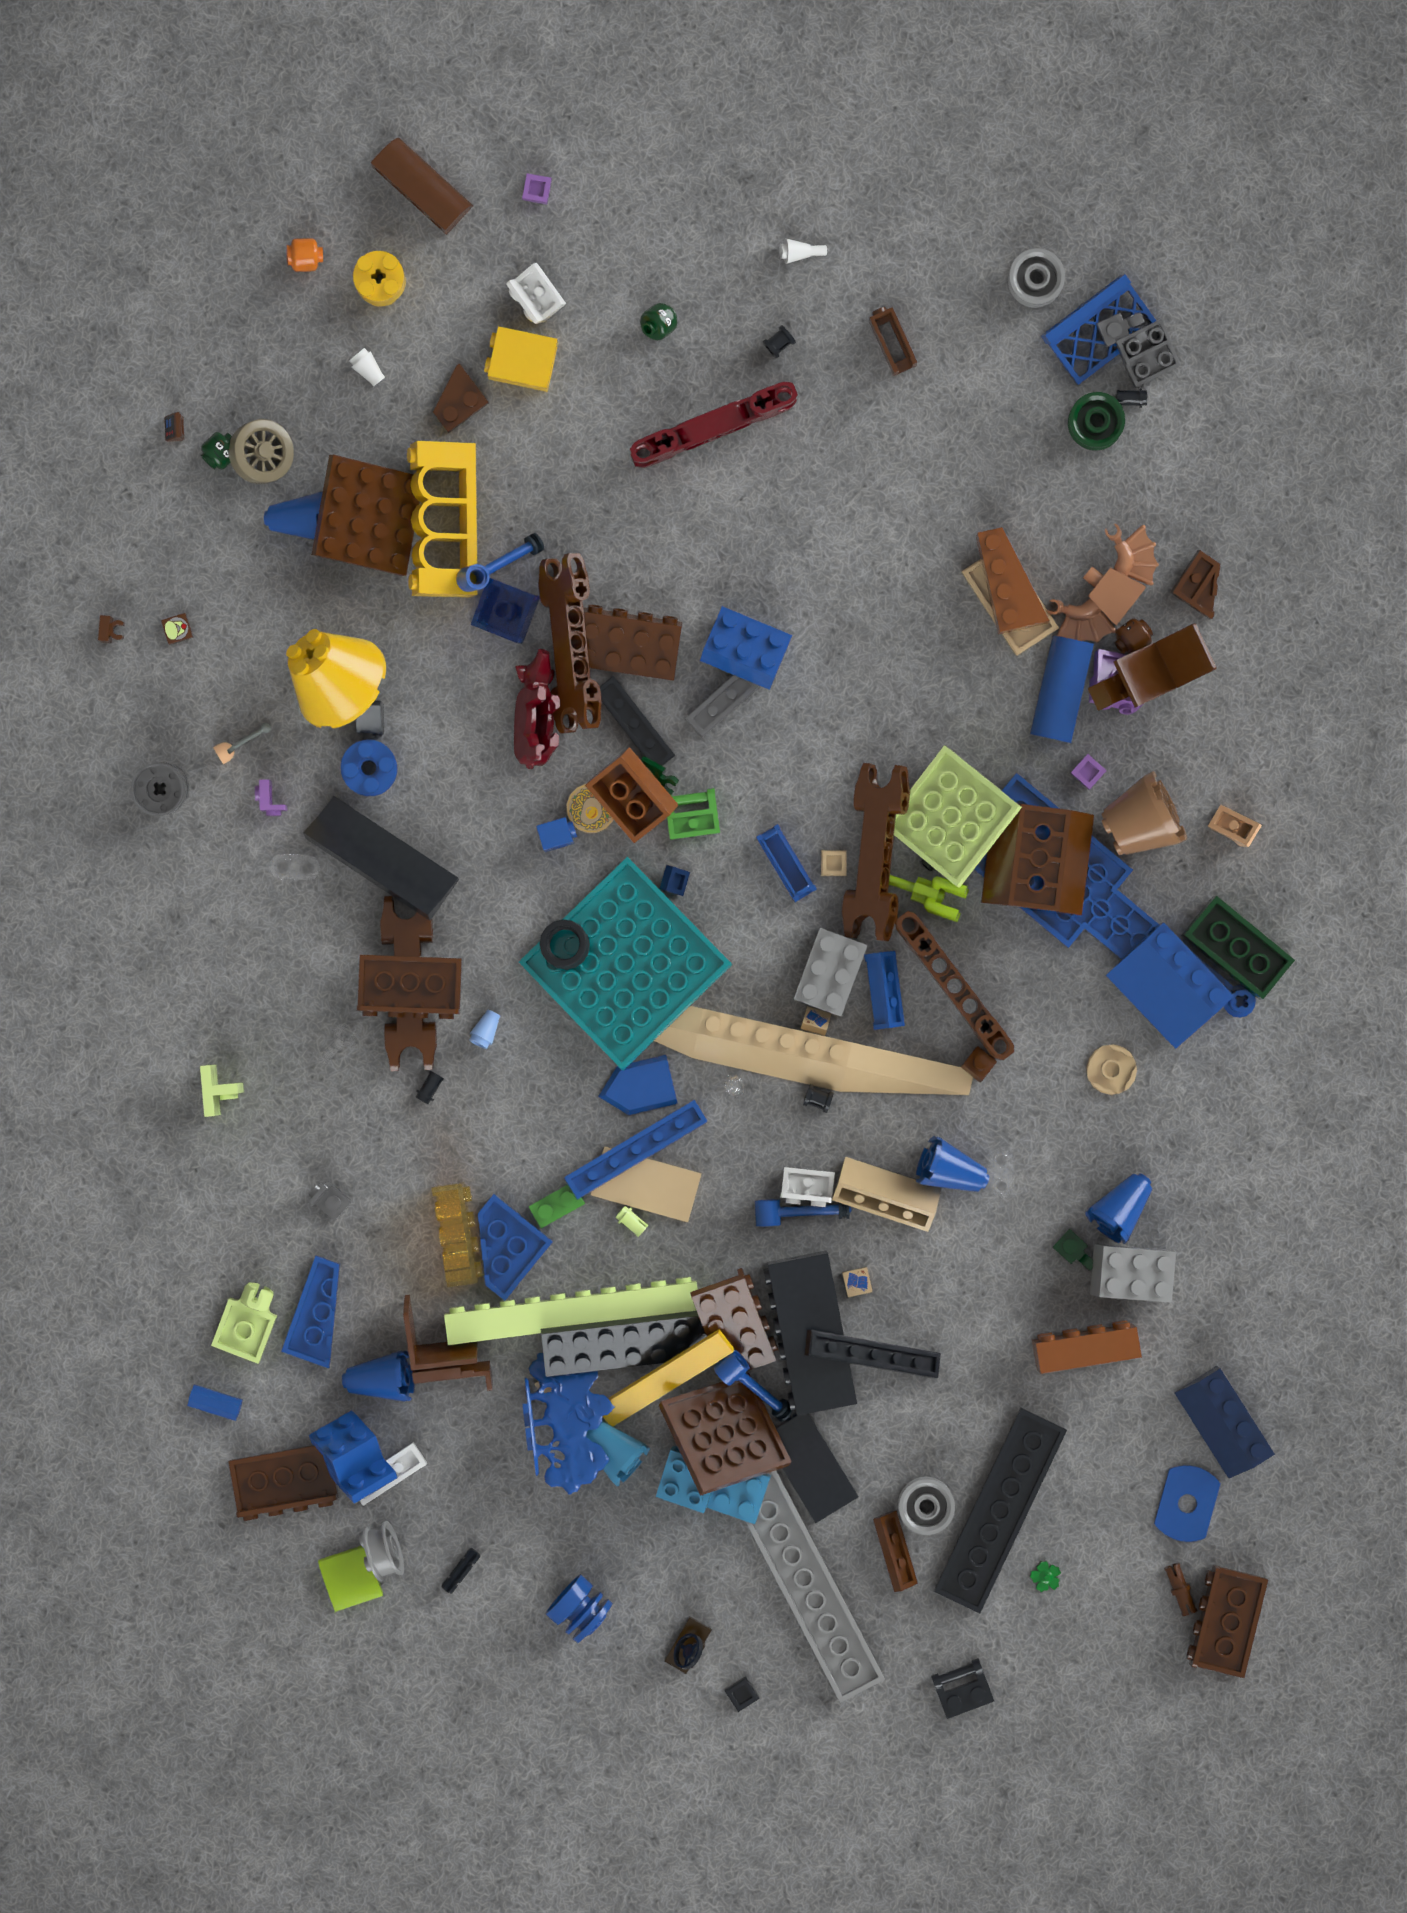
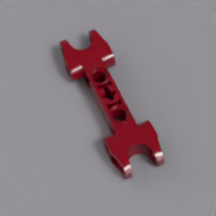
M780 382L759 390L750 397L731 402L682 422L671 429H663L639 439L630 448V455L634 465L639 468L650 467L668 460L680 452L694 449L741 430L752 423L786 412L797 402L798 394L795 386L791 382ZM787 393L791 398L787 401H781L777 395ZM760 402L762 406L765 405V409L761 410L760 406L756 407L757 403ZM667 440L668 443H671V447L667 448L665 444L663 445V441ZM641 449L650 451V455L646 458H640L637 456V453Z

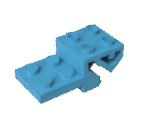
M672 1446L656 1497L704 1513L706 1508L755 1524L771 1475L766 1473L700 1496L678 1447Z

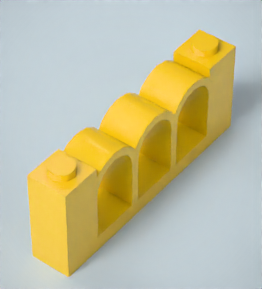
M416 441L410 444L407 450V461L410 463V470H416L411 479V490L415 498L421 503L412 512L411 523L415 533L421 539L416 542L412 549L411 556L416 569L412 570V574L409 575V589L412 590V596L478 595V590L465 592L459 588L456 580L457 574L462 568L477 564L476 443ZM429 470L459 472V498H440L428 494L423 486L425 473ZM427 506L459 507L460 534L436 533L429 530L423 519ZM427 542H460V569H441L429 565L424 557V548ZM471 572L470 580L475 584L476 576Z

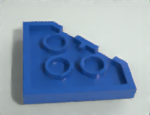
M493 1194L478 1213L485 1285L505 1301L553 1241L498 1196Z

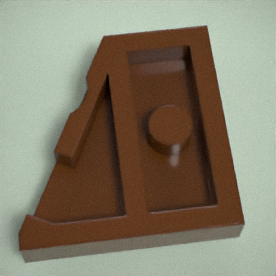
M459 363L456 365L433 413L446 431L450 433L488 405L489 402Z

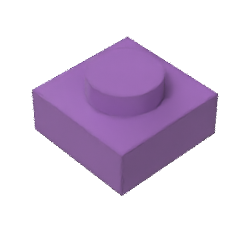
M527 173L522 200L547 205L552 178Z
M1087 754L1070 774L1090 790L1106 770Z

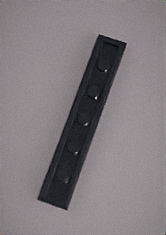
M807 1330L804 1356L928 1378H938L941 1353Z

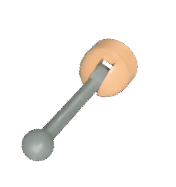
M263 723L260 729L233 745L223 742L214 746L213 749L224 765L233 758L236 748L263 732H270L271 725Z

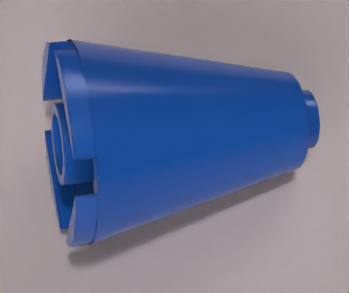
M322 492L270 505L268 511L264 512L265 525L271 531L314 540Z
M933 1136L929 1139L928 1142L932 1144L929 1149H923L917 1165L916 1175L920 1176V1179L916 1180L917 1183L926 1186L979 1192L981 1188L984 1189L987 1186L989 1175L984 1166L940 1137Z
M1141 1173L1139 1175L1132 1174L1089 1207L1085 1213L1087 1219L1090 1222L1095 1220L1099 1225L1097 1229L1116 1243L1122 1241L1123 1244H1126L1152 1192L1150 1179Z
M398 1351L347 1368L346 1373L342 1375L343 1387L347 1388V1391L352 1394L403 1402L411 1401L412 1398L409 1397V1393H414L415 1384L413 1382L411 1366L408 1365L407 1361L409 1352Z

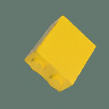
M498 326L497 333L492 332L489 347L493 348L492 357H487L484 372L488 373V379L548 392L558 339Z

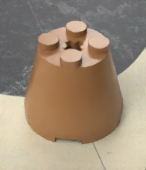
M1154 771L1144 775L1101 813L1103 817L1102 824L1108 834L1112 832L1115 840L1113 844L1119 855H1128L1176 845L1187 840L1183 825H1179L1180 819L1177 809L1162 781L1156 782L1155 777L1157 775Z

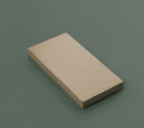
M980 559L961 573L995 623ZM1041 600L1040 602L1050 620L1047 624L1002 634L1016 656L1059 629Z
M604 1146L602 1154L606 1153L607 1151L613 1148ZM647 1158L592 1191L591 1196L688 1222L702 1173Z

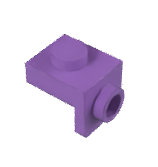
M259 780V786H255V800L259 801L260 811H266V816H281V811H287V805H272V781Z

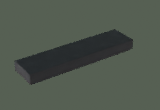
M614 676L599 686L602 703L643 756L661 766L675 757L672 750Z

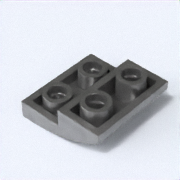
M1162 319L1116 341L1119 353L1134 387H1138L1181 365Z

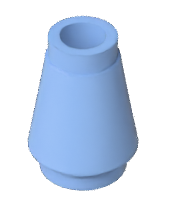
M487 1010L470 1032L471 1037L469 1041L484 1049H487L489 1044L492 1045L500 1015Z

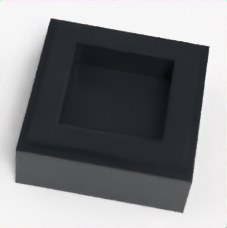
M746 1676L724 1690L738 1712L760 1699Z

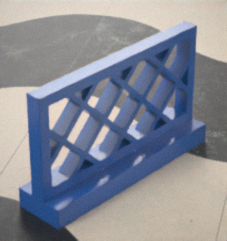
M1126 274L1117 277L1040 336L1050 346L1077 385L1120 354L1118 348L1112 352V346L1117 347L1115 343L1108 346L1107 356L1104 359L1093 358L1095 343L1105 345L1104 341L1096 340V323H1098L1101 310L1104 308L1114 310L1113 316L1117 314L1118 310L1131 312L1130 316L1135 313H1141L1145 315L1150 324L1156 321L1131 286V281ZM1126 291L1133 298L1132 309L1118 307L1120 296ZM1115 300L1114 306H1108ZM1093 316H1095L1094 322L1088 321ZM1083 324L1094 325L1092 339L1078 338L1080 326ZM1129 328L1128 332L1131 334L1132 331H1137L1139 328ZM1075 331L1074 337L1068 336ZM1063 339L1074 340L1071 355L1062 354L1057 347V344ZM1078 341L1091 343L1089 357L1076 356ZM1065 357L1071 358L1070 363L1067 361ZM1075 359L1088 360L1087 371L1079 377L1073 369ZM1092 361L1098 362L1092 367Z

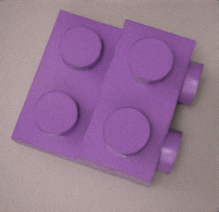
M1098 649L1094 653V676L1090 679L1089 687L1118 674L1113 661L1126 655ZM1089 693V703H1094ZM1127 697L1102 710L1113 707L1118 708L1121 714L1129 715L1136 712L1142 705L1135 708L1131 698Z

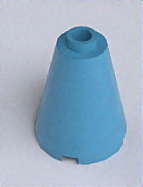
M603 1421L596 1430H588L586 1433V1437L592 1442L599 1444L609 1457V1462L603 1470L617 1487L620 1486V1480L624 1483L642 1463L639 1459L641 1454L644 1453L647 1456L650 1450L645 1443Z

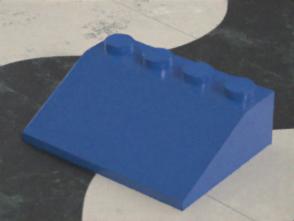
M1164 922L1153 929L1106 974V977L1175 1049L1234 997Z

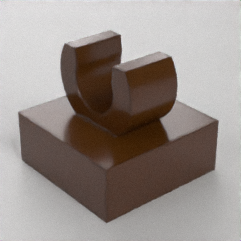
M100 615L98 641L101 643H112V638L123 640L124 636L116 635L114 629L117 626H125V623L120 620L113 621L114 618L111 616Z

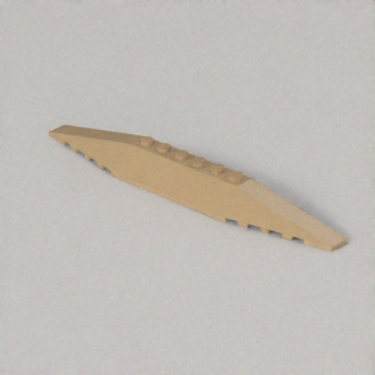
M689 1006L654 1040L694 1059L808 1085L812 1084L839 1092L969 1095L973 1079L961 1067L694 1006Z

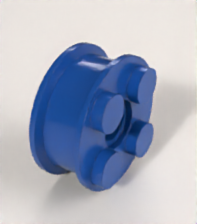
M375 740L356 742L346 750L342 757V778L346 785L357 794L363 796L380 795L387 791L396 779L397 762L395 756L381 742ZM367 761H372L376 764V771L372 775H365L362 771V766Z

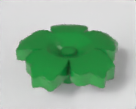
M1041 1561L1036 1566L1038 1571H1031L1030 1578H1032L1034 1583H1037L1036 1589L1040 1592L1047 1591L1049 1586L1053 1590L1059 1587V1578L1056 1577L1061 1574L1059 1567L1053 1564L1049 1567L1047 1561Z

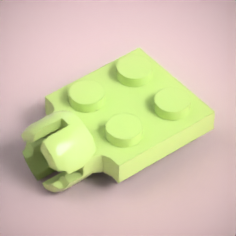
M249 1282L245 1285L240 1299L231 1297L228 1299L211 1346L259 1364L277 1315L269 1310L274 1296L273 1291L264 1286V1289H261L257 1298L256 1294L260 1284Z

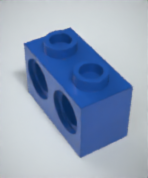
M566 817L536 826L545 852L574 844L573 838L577 837L573 822H568Z

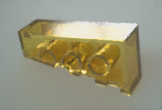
M465 1181L435 1185L431 1188L432 1194L436 1196L437 1200L435 1202V1213L438 1222H440L439 1239L444 1250L442 1258L447 1287L478 1283V1277L483 1275L481 1262H476L475 1252L479 1251L477 1236L472 1237L471 1227L476 1226L474 1211L469 1212L468 1202L472 1201L470 1186H465Z

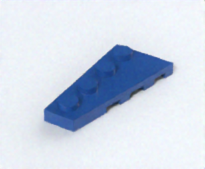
M317 1255L315 1256L281 1352L330 1368L340 1271L339 1263Z

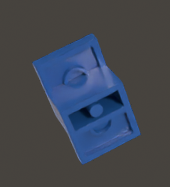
M352 1410L309 1435L311 1443L323 1455L330 1477L353 1503L360 1501L398 1478L395 1470L383 1458L374 1433Z

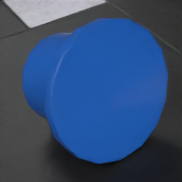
M1236 985L1230 991L1234 997L1224 1008L1233 1017L1241 1018L1253 1011L1256 1000L1255 996L1242 985Z

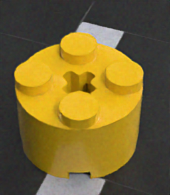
M372 251L361 256L353 271V281L359 295L371 305L388 306L394 303L405 290L406 277L398 259L388 252ZM378 274H382L384 278L378 284L375 278H377Z

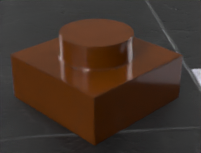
M977 1046L962 1064L961 1068L978 1082H982L997 1061Z

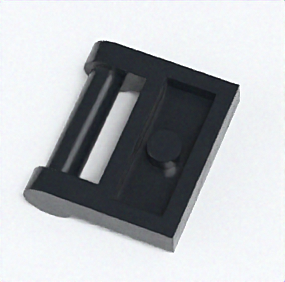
M979 1658L972 1660V1663L942 1675L937 1673L931 1676L947 1719L995 1702ZM976 1673L978 1679L944 1691V1684Z

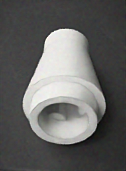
M364 348L349 360L353 365L352 368L368 380L373 387L385 378L371 351L368 352Z

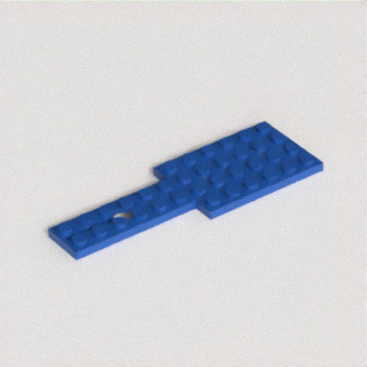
M1017 773L1002 789L1017 804L1058 808ZM1040 825L1036 828L1035 833L1039 839L1046 840L1049 837L1050 831L1048 827ZM1093 836L1091 838L1082 916L1019 907L1067 948L1071 946L1085 929L1121 960L1159 925L1117 890L1133 869ZM987 853L974 869L983 878ZM1033 876L1029 881L1030 887L1036 891L1042 889L1044 884L1039 876ZM1196 955L1229 991L1233 989L1234 986Z

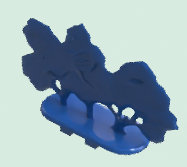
M538 1353L537 1359L529 1367L530 1374L540 1384V1388L536 1393L530 1394L529 1381L527 1378H524L527 1404H522L525 1427L530 1426V1428H525L528 1451L533 1450L536 1476L539 1475L538 1457L543 1454L551 1462V1466L546 1470L544 1476L545 1482L551 1487H563L570 1495L573 1492H578L581 1485L591 1484L597 1477L598 1472L603 1470L609 1462V1457L603 1448L596 1442L589 1440L586 1437V1433L588 1430H596L602 1423V1417L608 1415L615 1407L604 1394H593L589 1391L594 1381L598 1378V1371L546 1377L543 1353ZM545 1388H552L551 1392L544 1393ZM537 1399L547 1404L543 1419H533L532 1400ZM541 1425L552 1427L554 1436L547 1446H541L536 1443L534 1427ZM559 1441L558 1447L552 1446L554 1442ZM558 1450L562 1452L565 1459L559 1460L555 1458V1453H550V1451ZM554 1463H559L561 1467L555 1468Z

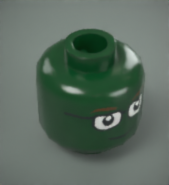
M663 303L654 304L644 311L640 317L642 332L652 340L664 339L677 328V314L675 310Z
M215 432L201 446L203 453L200 456L213 470L216 468L223 470L231 463L229 447L232 436L229 433L223 435Z

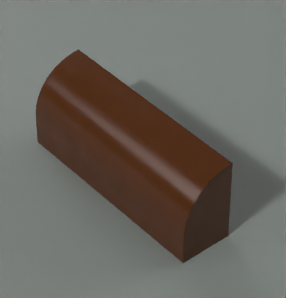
M400 138L392 140L370 162L374 170L446 235L474 206Z

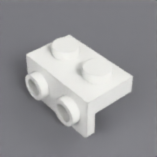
M533 263L516 279L509 280L506 283L511 297L521 304L527 319L535 324L545 322L566 304L537 263Z
M784 1167L780 1197L786 1198V1203L801 1205V1200H810L811 1206L826 1207V1202L832 1203L835 1172Z

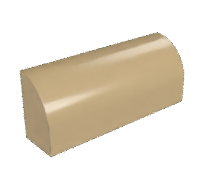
M845 1157L832 1200L929 1232L936 1214L942 1188L917 1183L915 1179Z

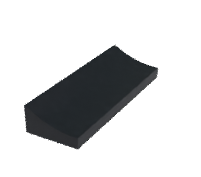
M335 796L332 797L318 817L303 832L308 841L429 921L459 881L457 876Z

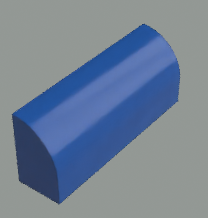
M1052 636L1030 734L1071 743L1094 646L1093 643Z

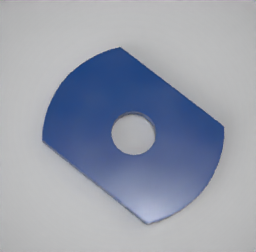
M1183 1465L1170 1468L1154 1524L1165 1535L1178 1541L1192 1542L1205 1539L1221 1483L1211 1473L1200 1467ZM1185 1494L1194 1496L1197 1503L1196 1508L1189 1513L1182 1512L1178 1507L1180 1497Z

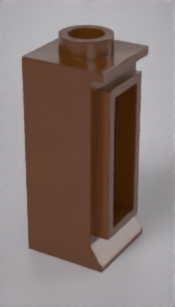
M881 307L873 311V316L869 318V324L892 375L896 376L916 367L917 360L893 307L889 309ZM890 322L905 355L904 359L895 363L879 329V326Z

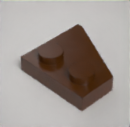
M1197 550L1170 593L1208 619H1213L1215 612L1213 611L1214 599L1217 596L1218 589L1217 578L1219 577L1221 564L1201 550Z

